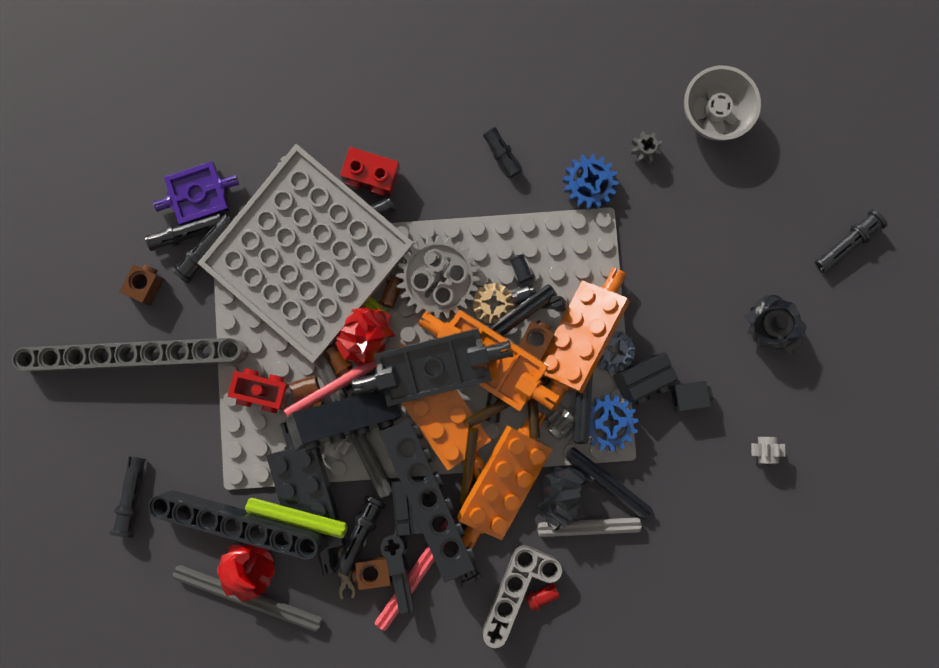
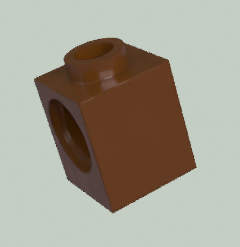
M133 264L119 292L151 306L164 279L156 275L158 270L146 264H143L142 268ZM146 277L147 285L140 289L139 282L142 278Z
M537 320L536 323L531 321L518 346L541 360L555 333L550 331V325L540 320ZM533 333L540 334L543 337V344L538 347L533 346L529 342V336Z
M384 556L360 559L355 563L356 567H352L353 583H358V590L385 587L392 584V576H389L387 560ZM369 566L375 567L378 571V578H367L365 568Z

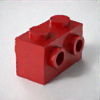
M349 147L340 176L349 188L359 190L362 187L370 190V194L378 197H384V194L391 196L400 171V165L398 161Z
M244 368L243 373L234 371L227 397L235 398V404L251 407L252 403L262 405L261 410L271 413H277V409L284 410L286 408L290 386L284 383L285 377L270 374L269 379L259 377L260 371Z

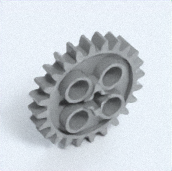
M441 235L436 237L435 242H433L431 236H427L426 244L419 239L416 241L418 248L416 249L412 246L409 251L411 255L405 254L403 256V259L406 261L405 264L399 263L397 265L403 271L395 275L396 278L402 279V283L396 285V288H404L405 292L400 295V298H409L406 303L407 307L413 304L416 305L414 309L415 314L423 309V314L426 311L433 312V316L439 319L440 312H442L443 317L447 319L449 318L450 310L456 315L458 306L463 309L467 308L464 302L465 299L469 301L474 300L469 293L470 291H478V288L472 284L474 281L480 280L479 277L473 276V272L477 271L479 267H471L470 263L475 260V257H466L469 252L468 248L462 251L459 250L461 246L460 241L451 245L452 237H448L445 242H442ZM430 253H435L439 257V264L436 267L431 266L427 261ZM450 258L449 264L440 275V278L443 279L442 282H436L430 295L426 298L425 293L435 280L432 274L440 272L445 260ZM453 266L457 267L461 272V276L457 281L453 280L449 275V271ZM417 274L423 275L426 279V284L422 289L414 285V278ZM439 288L447 292V299L443 303L439 302L436 298V292Z

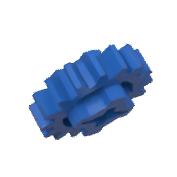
M583 154L580 157V162L575 159L572 160L571 165L573 168H566L565 173L569 176L563 177L562 182L568 185L564 187L563 191L564 193H571L569 201L577 200L576 207L579 208L583 203L586 210L590 209L591 204H594L595 208L599 209L601 201L607 205L610 201L608 196L614 197L616 191L612 188L617 187L619 182L613 180V178L618 173L617 171H610L612 163L607 165L603 163L605 157L602 156L598 161L595 160V154H592L590 159H586ZM581 170V178L574 181V175ZM587 177L590 181H595L594 186H591L590 183H585ZM607 183L606 190L600 195L599 186ZM579 192L588 195V197L581 195Z
M604 395L603 402L596 397L594 398L595 406L591 405L589 437L591 436L592 440L590 445L594 446L596 443H599V450L601 451L605 449L606 445L610 452H614L615 445L620 449H624L623 441L632 442L633 440L629 436L630 433H637L638 431L632 427V424L638 422V419L631 417L635 409L628 410L626 408L629 403L627 400L619 403V396H615L610 401L609 395ZM613 406L618 408L625 417L618 416L614 412ZM602 407V414L599 418L592 420L595 412ZM608 416L610 420L615 421V425L611 426L610 431L608 426L603 425V421H606ZM626 426L624 433L616 439L620 428ZM593 429H599L604 434L605 440L599 438Z

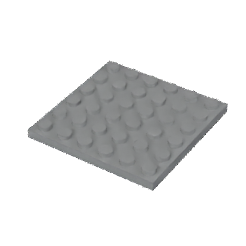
M295 144L198 264L308 360L315 363L339 336L340 330L345 327L344 324L347 317L354 313L351 310L362 308L415 243L299 145Z

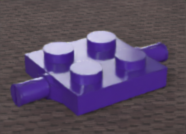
M210 161L165 176L167 198L154 201L153 205L156 212L171 207L176 214L178 224L182 225L218 212L229 211L225 189L240 184L236 175L221 179L215 163Z

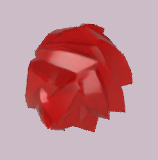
M370 308L351 310L354 313L347 317L344 324L345 327L340 330V335L337 337L338 341L336 342L345 360H353L357 366L370 363L375 360V353L384 351L387 338L396 336L389 327L391 314L383 312L380 308L378 310Z
M243 542L228 546L229 552L221 556L220 565L217 568L221 587L226 596L235 595L243 602L259 597L260 593H265L266 588L270 586V579L275 572V563L269 553L270 550Z

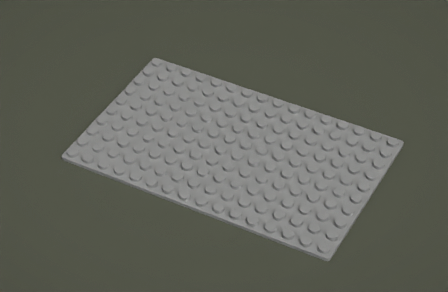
M610 207L391 223L415 243L413 247L416 249L418 248L416 241L420 239L426 244L427 236H431L433 242H435L438 235H441L442 242H445L448 237H452L451 245L460 241L461 246L459 250L462 251L468 248L469 252L466 257H475V260L470 263L471 267H479L477 271L473 272V276L479 277L480 280L474 281L472 284L478 290L485 284L497 283L505 286L511 294L515 292L517 277L509 260L517 255L524 254L531 273L536 276L533 286L535 291L538 292L544 286L550 284L556 291L557 296H562L566 300L568 308L582 281L603 287L611 269L617 268L616 272L620 270L615 211ZM430 253L427 261L431 266L436 267L439 264V257L435 253ZM450 258L445 260L440 272L432 274L435 280L426 291V298L430 295L434 284L442 282L443 279L440 278V275L449 264ZM404 259L400 261L403 264L406 262ZM396 266L390 274L396 275L402 273L403 270ZM453 266L449 271V275L453 280L457 281L461 276V272L457 267ZM417 274L414 278V285L422 289L426 284V279L423 275ZM214 278L217 338L237 339L244 342L248 348V355L244 361L240 363L218 364L224 488L232 490L274 487L266 455L284 450L286 443L279 424L286 422L287 416L282 409H277V413H271L261 410L262 405L252 403L251 407L235 404V398L227 397L234 371L243 373L244 368L260 371L259 377L269 379L270 374L285 377L284 383L287 384L315 375L320 388L324 387V384L314 363L308 360ZM386 281L371 296L378 303L387 285ZM620 287L617 294L622 296V288ZM439 288L437 290V300L441 303L446 301L447 292L444 289ZM401 289L394 309L382 306L391 314L389 327L396 335L395 337L387 338L384 351L397 348L400 344L407 346L437 338V336L418 325L420 319L425 320L422 318L424 310L422 309L419 313L415 314V304L409 307L406 306L409 298H400V295L405 292L404 289ZM470 291L469 294L474 298L477 291ZM493 293L490 301H482V303L490 305L491 314L494 313L496 306L505 305L497 301L496 293ZM465 299L466 309L457 307L458 310L464 311L487 327L493 325L481 321L476 316L473 309V301ZM515 301L513 310L517 307ZM540 308L503 337L519 345L531 321L536 323L537 320L550 325V331L555 333L566 310L556 312L555 310ZM450 310L449 318L445 319L442 312H440L439 320L444 323H450L455 315ZM623 314L615 331L626 334ZM533 333L529 336V342L533 346H541L543 344V337L538 333ZM337 338L329 346V348L336 345V342L338 341ZM619 341L613 347H606L611 352L610 361L616 355H625L618 350ZM236 344L229 348L230 357H234L237 354L238 348ZM347 360L353 364V369L358 367L353 360ZM597 364L593 372L591 405L595 406L594 398L596 397L603 402L604 395H609L610 401L615 396H619V403L624 402L620 389L613 378V375L618 372L607 371ZM550 383L545 387L550 389L552 384ZM480 385L456 389L473 414L486 408L489 391ZM343 387L342 389L346 397L350 398L351 394H348L345 387ZM575 390L565 392L557 407L559 413L565 409L574 417ZM291 391L289 393L286 408L295 404L291 395ZM328 396L323 399L324 404L331 403L332 400L330 396ZM538 402V410L547 415V417L554 412ZM632 402L628 403L626 407L628 410L632 409ZM402 403L397 404L401 417L394 422V425L408 419L411 424L415 423ZM527 403L522 411H518L512 406L502 410L499 423L485 420L480 423L491 439L489 443L479 449L480 452L478 453L485 464L507 425L517 430L519 427H523L528 418ZM613 406L614 412L618 416L625 417L618 408ZM602 407L595 412L592 420L599 418L602 414ZM608 416V419L603 421V425L608 426L610 431L611 426L615 425V421L610 420ZM545 418L540 427V438H537L538 441L553 449L543 467L573 465L565 457L572 447H575L594 463L632 461L636 458L634 433L629 435L633 440L632 442L623 441L624 449H620L615 445L614 452H610L606 445L605 449L601 451L599 450V443H596L594 446L590 445L591 436L587 444L581 445L574 443L573 437L569 441L565 438L558 441L546 429L550 422ZM626 426L620 428L616 439L624 433ZM379 428L370 429L371 433L367 434L366 437L386 477L398 478V474L379 433ZM593 429L599 438L605 440L604 434L599 429ZM421 432L422 437L418 438V441L422 448H428L433 461L429 463L432 473L436 471L438 474L463 473L464 463L462 462L447 470ZM350 436L347 441L351 442L352 445L347 455L341 453L339 459H336L321 452L329 482L370 480ZM406 441L400 445L399 451L402 456L410 457L414 454L415 447L411 442ZM421 466L413 467L410 477L425 476L424 468Z

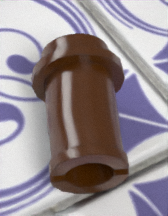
M390 274V277L385 280L387 285L379 303L384 307L394 309L399 293L404 288H396V285L402 283V279L396 278L394 274Z
M337 345L324 352V355L336 371L335 376L341 377L353 370V364L342 357Z

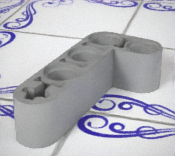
M526 545L515 549L483 627V638L486 645L491 648H499L505 644L532 576L548 583L559 580L562 574V567L555 557ZM522 552H528L532 555V560L527 565H521L517 561L518 556ZM548 562L554 563L556 571L552 575H545L542 573L544 564ZM512 577L520 578L522 580L521 587L516 590L510 589L507 585L509 579ZM508 602L512 605V610L508 614H501L497 610L499 604ZM498 620L501 622L499 625V634L501 636L496 635L495 638H491L489 631L495 630Z

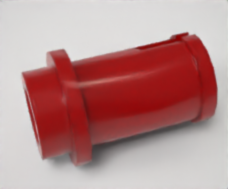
M551 583L533 593L529 591V595L525 596L531 611L535 609L539 611V607L560 599V595L554 583Z

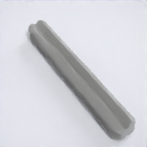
M639 518L579 520L566 524L565 528L561 525L559 530H553L551 526L547 525V522L538 523V535L540 537L636 533L641 531V521Z

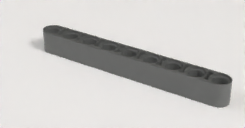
M233 338L23 347L14 352L12 363L16 369L29 372L231 364L244 361L248 355V348L244 342ZM236 344L238 348L237 354L234 357H230L229 348ZM210 345L212 349L211 355L205 358L203 350ZM181 347H184L186 354L180 360L178 351ZM158 348L160 356L157 360H154L153 352ZM133 349L134 358L129 362L127 356L129 351ZM105 351H108L109 357L104 363L102 356ZM82 352L83 360L81 363H78L77 357ZM57 354V362L53 364V356ZM31 355L32 362L30 365H28L27 360L28 357Z

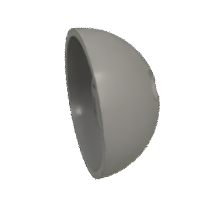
M713 66L701 71L689 83L684 97V112L688 123L700 136L713 141H729L744 135L754 126L761 110L760 93L754 81L743 71L731 66Z

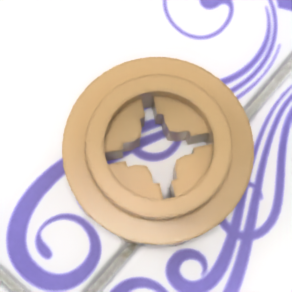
M497 283L485 284L476 292L473 300V309L476 316L488 324H495L514 308V300L510 291L505 286ZM493 293H496L497 301L505 305L496 306L494 313L491 314L490 305L482 303V301H490Z

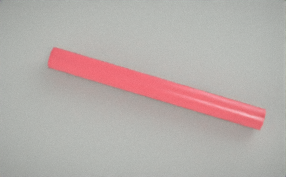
M374 360L356 367L284 409L287 418L292 412L311 407L352 383V379L360 378L377 368L376 361Z

